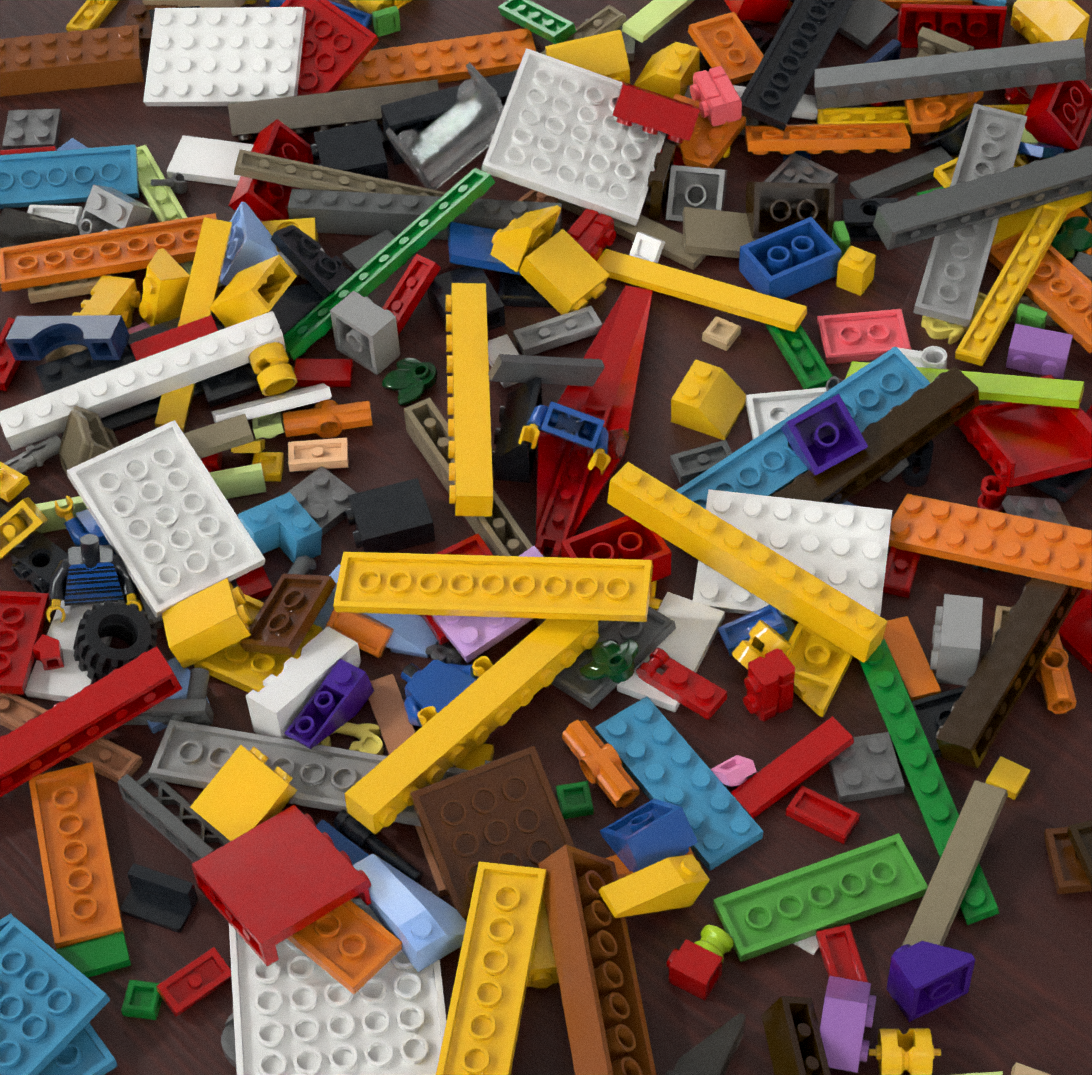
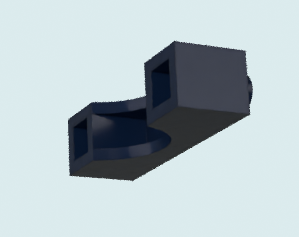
M122 315L17 316L5 340L15 360H42L53 350L67 345L87 347L93 360H120L130 335Z

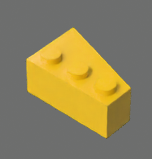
M102 275L90 291V294L93 295L91 299L83 300L81 312H74L72 316L122 315L126 327L130 328L132 314L135 308L139 307L141 301V293L137 291L135 279Z

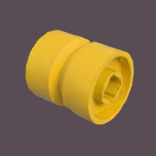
M273 342L262 345L253 350L248 356L254 373L258 375L257 381L263 395H279L296 385L297 378L292 365L287 364L289 358L283 344Z
M759 620L749 632L750 639L748 641L742 640L731 654L748 669V662L760 656L765 658L766 653L776 648L782 650L785 654L792 645L771 626Z

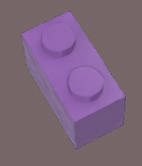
M1015 324L1006 368L1045 376L1051 374L1052 377L1063 379L1073 335Z

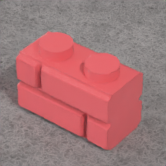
M719 66L711 68L709 71L703 70L694 73L693 85H690V93L694 101H699L702 117H707L713 127L725 124L726 121L729 123L740 120L742 117V101L723 67Z

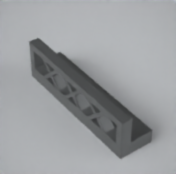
M149 771L138 781H135L128 774L117 781L122 799L193 863L214 851L206 843H221L224 846L231 842L190 808L191 805L167 783L160 779L150 778ZM153 783L159 789L158 797H153L145 788ZM163 805H178L180 807L179 816H174ZM198 823L201 826V835H196L185 824Z

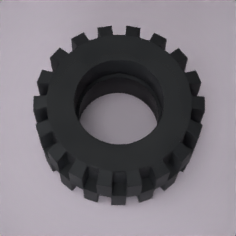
M105 600L103 606L98 602L92 606V610L87 609L83 614V618L80 619L73 650H75V661H79V669L82 672L87 670L88 678L91 680L95 677L102 679L113 670L121 668L136 659L140 654L156 646L157 630H154L155 623L153 619H147L148 613L144 609L138 611V605L131 603L130 606L126 605L124 600H118L117 603H113L112 600ZM117 637L124 640L130 647L114 649L104 644L101 638Z

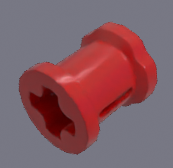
M986 476L981 481L980 491L982 494L977 501L978 508L1001 512L1004 509L1002 502L1004 501L1003 496L1007 492V485L997 476Z

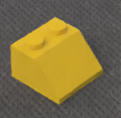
M674 42L653 54L634 83V86L673 98L675 94L685 96L687 86L693 84L694 73L700 72V48Z
M555 205L526 212L518 219L514 218L503 230L499 229L492 238L494 245L490 255L505 263L506 266L515 272H518L525 257L551 238L562 208Z
M164 248L158 249L147 266L146 277L143 280L142 302L139 304V315L151 327L180 317L190 275Z
M695 359L671 399V422L725 440L746 405V394L722 368Z

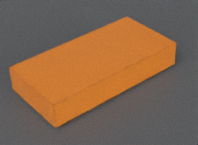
M333 609L326 624V627H330L356 641L359 649L377 658L382 657L394 630L364 613L336 612L335 609Z

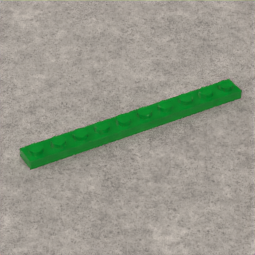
M477 168L471 170L283 335L287 356L295 360L303 355L314 342L323 337L333 327L330 310L351 292L355 291L363 297H368L374 289L386 282L391 274L399 267L405 265L408 259L424 248L434 236L446 229L451 221L459 214L465 212L468 206L483 196L495 184L492 175Z
M883 639L865 663L860 660L859 662L935 848L941 858L959 814L885 639ZM979 863L960 905L967 925L999 914L998 906Z

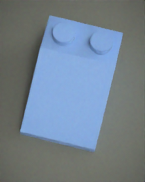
M243 201L230 220L232 222V230L220 276L221 284L226 286L237 272L278 255L276 245L271 241L272 235L248 204Z

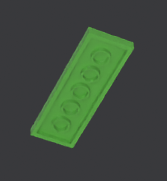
M898 833L713 899V907L726 933L729 934L734 942L733 948L740 962L815 936L817 931L842 926L920 898L925 895L928 885Z

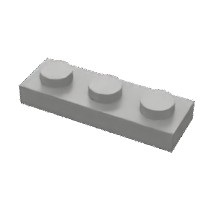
M588 306L514 330L513 339L522 355L531 356L598 334L602 323L593 307Z

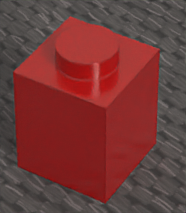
M686 939L679 950L675 948L671 952L667 960L666 967L669 968V983L706 1001L722 975L723 957Z

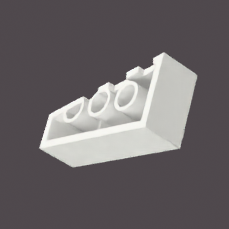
M326 627L302 648L301 656L298 659L291 657L284 663L282 673L277 677L273 674L268 676L263 681L265 687L259 692L255 690L249 692L246 695L254 732L259 735L293 740L285 736V731L338 661L342 659L359 667L361 658L358 643L336 630Z

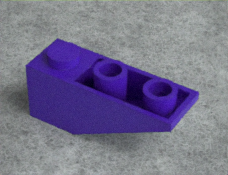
M340 659L285 731V736L312 749L356 716L374 692L367 673Z

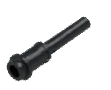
M346 810L338 813L333 822L337 831L345 833L358 843L361 848L365 849L368 847L388 864L418 883L421 880L423 874L376 838V834L353 818Z

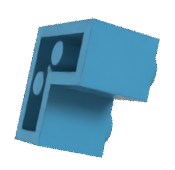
M290 492L238 514V518L262 554L280 547L293 563L300 556L307 555L309 558H314L321 555L322 528Z

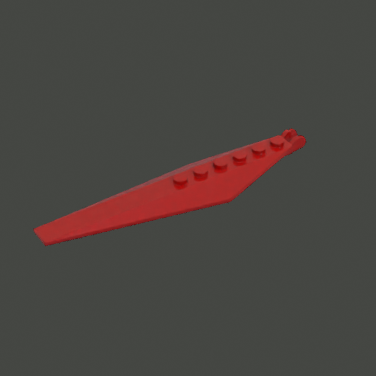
M627 285L624 287L583 358L600 359L605 368L593 386L567 385L557 402L560 405L605 421L603 427L607 429L609 434L607 455L611 459L605 472L601 474V470L596 466L592 470L588 469V463L594 454L593 449L579 446L540 431L538 437L535 547L542 555L546 546L553 548L550 557L562 558L561 541L576 534L625 454L653 290Z

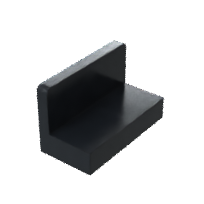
M133 863L127 873L132 888L120 908L122 914L180 933L198 902L194 883Z

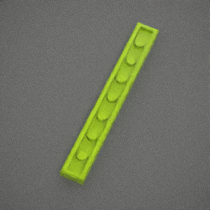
M852 361L846 378L869 363ZM916 367L930 383L939 374L948 371V369ZM961 371L978 387L979 400L1079 409L1084 392V381Z

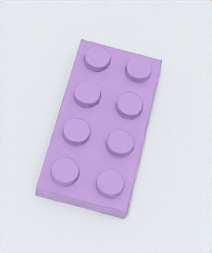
M535 546L519 555L523 557H543ZM432 615L435 623L467 663L534 619Z

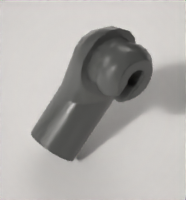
M307 555L300 556L295 560L287 574H312V570H316V561Z

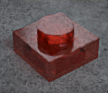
M624 428L608 431L607 455L611 460L620 459L630 435Z

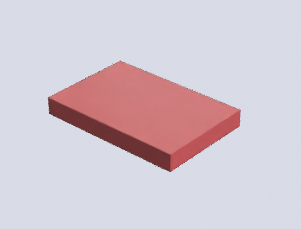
M902 309L817 316V326L825 364L875 360L895 346L911 349Z

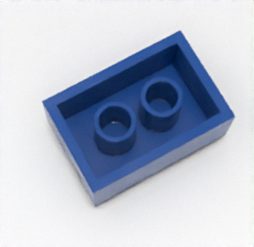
M809 217L740 246L739 271L757 292L784 299L837 276V267L842 251L812 217Z

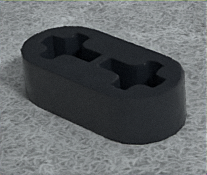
M932 440L920 447L923 448L922 455H917L915 451L906 457L909 465L902 471V479L907 485L920 487L927 483L934 449ZM914 466L920 467L918 474L912 473Z

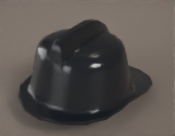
M971 113L952 127L924 140L918 146L922 147L934 142L939 147L941 146L948 154L959 155Z

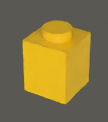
M851 245L838 262L836 287L861 296L874 279L876 255Z

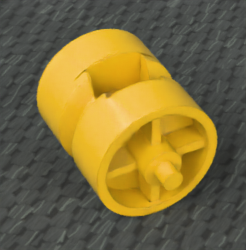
M909 1028L906 1034H902L899 1029H878L877 1045L875 1049H869V1056H876L880 1075H901L904 1070H907L910 1075H932L934 1056H941V1048H934V1045H932L929 1028Z

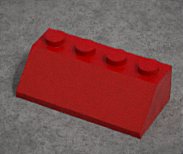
M901 4L898 15L897 40L901 42V47L918 48V34L923 26L975 47L978 50L1001 48L1007 6Z
M276 119L258 133L251 152L313 164L314 162L310 144L279 119ZM241 176L228 206L236 211L243 201L248 204L260 221L288 220L287 207L292 189L301 188Z

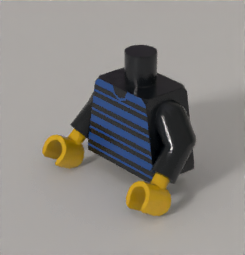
M86 534L80 538V547L69 548L67 558L59 561L50 576L49 600H52V606L47 609L46 617L50 622L51 612L57 609L62 613L61 623L65 620L66 614L61 607V601H64L65 606L96 604L98 602L104 603L105 600L118 602V600H124V596H126V605L134 603L138 605L139 611H142L143 604L136 599L138 588L128 574L121 557L115 555L113 546L109 544L99 545L98 536Z

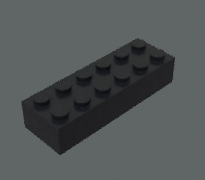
M518 70L380 105L384 139L393 164L398 165L492 140Z

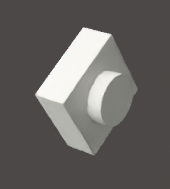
M637 232L629 255L658 263L665 241L643 232Z

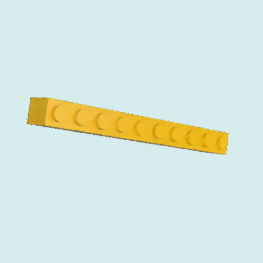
M452 283L451 295H446L445 311L451 312V315L446 314V332H451V335H446V352H452V355H447V373H452V376H447V394H453V397H448L447 415H453V419H448V437H454V441H448V459H454V463H449V481H454L455 485H449V504H455V516L492 517L493 475L486 284Z
M627 462L610 480L608 504L861 662L865 663L881 644L887 620L630 462Z
M545 620L345 792L347 813L374 834H377L383 827L390 826L399 813L407 806L413 805L409 795L411 792L441 781L449 768L462 763L466 755L474 747L482 745L488 739L490 733L498 726L505 725L515 711L521 706L529 704L533 696L540 689L548 687L554 681L556 675L564 668L571 667L577 657L586 649H591L599 638L598 620Z

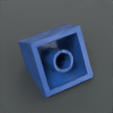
M652 799L600 830L602 837L628 870L632 872H637L668 857L683 856L689 852V847L698 842L683 808L658 799Z

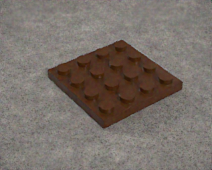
M535 746L409 794L452 906L457 909L463 918L468 917L479 861L539 868L538 863L564 845L575 847Z

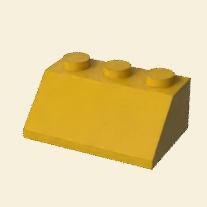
M1017 0L1013 4L1010 25L1023 35L1030 44L1083 38L1085 47L1090 15L1073 0Z
M621 30L545 46L547 56L630 84V67Z

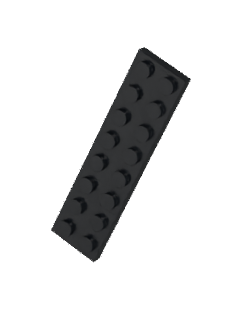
M855 0L794 1L740 98L743 114L780 130H785L815 75V69H818Z

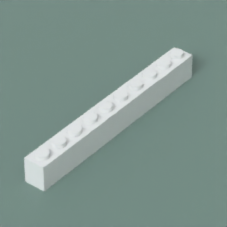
M271 311L0 411V424L12 451L49 438L54 434L64 432L69 413L76 405L95 412L100 418H103L165 393L250 363L248 358L250 353L262 345L279 342L286 349L284 337L275 314Z

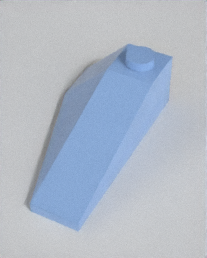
M339 564L329 575L335 581L336 586L313 623L323 628V630L334 609L333 603L341 566ZM364 613L394 629L386 648H390L391 652L428 658L430 655L425 654L426 648L439 644L424 618L420 615Z
M371 854L353 865L357 871L363 870L370 880L369 894L371 904H369V907L383 926L402 941L401 950L417 972L462 946L467 922L457 909L375 854Z

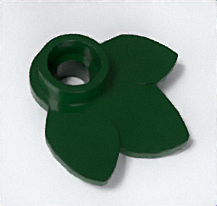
M1076 216L1067 219L1062 223L1051 245L1067 260L1073 258L1075 251H1085L1092 247V234L1084 230L1089 224V218Z
M404 358L397 361V370H393L385 376L382 387L399 390L398 404L400 406L406 405L420 398L425 389L431 388L436 383L437 369L430 362L421 363L416 358Z
M633 639L626 640L620 645L611 640L598 642L591 651L594 660L580 668L582 676L590 680H599L607 677L615 683L624 682L634 674L635 663L633 659L639 652V645Z

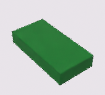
M123 931L56 949L58 954L87 978L131 966Z

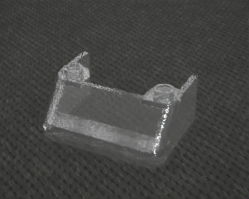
M470 62L466 65L471 79L464 81L459 86L457 94L459 102L420 134L415 130H406L398 136L390 128L385 131L394 148L420 182L428 189L435 190L490 146L504 109L496 90Z

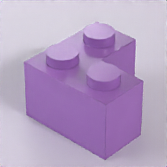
M829 976L820 1026L829 1068L858 1073L859 1061L867 1062L870 1040L863 1039L864 1027L872 1028L876 996L870 995L871 983Z

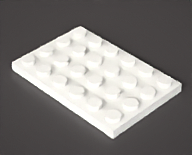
M304 7L155 8L143 102L146 106H228L230 103L297 96L306 10Z
M175 420L67 470V476L106 539L113 546L116 555H119L123 560L128 574L156 618L162 616L161 613L180 601L226 578L232 581L265 565L264 556Z
M708 489L706 510L880 616L892 510ZM698 560L692 602L701 603L724 612L747 615L770 605ZM779 610L781 616L794 620Z

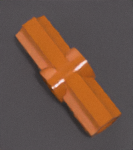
M328 399L317 402L311 409L282 412L286 437L317 433L322 438H333L338 436L343 429L373 425L369 401L338 405L337 402Z
M1059 632L1036 669V678L1042 685L1047 709L1054 712V714L1067 713L1069 710L1074 709L1077 703L1067 667L1069 656L1062 647Z
M576 720L570 723L562 733V739L578 758L581 770L588 781L592 784L597 783L616 808H625L632 804L635 798L640 795V789L622 767L621 759L614 747L609 743L604 744L585 720Z

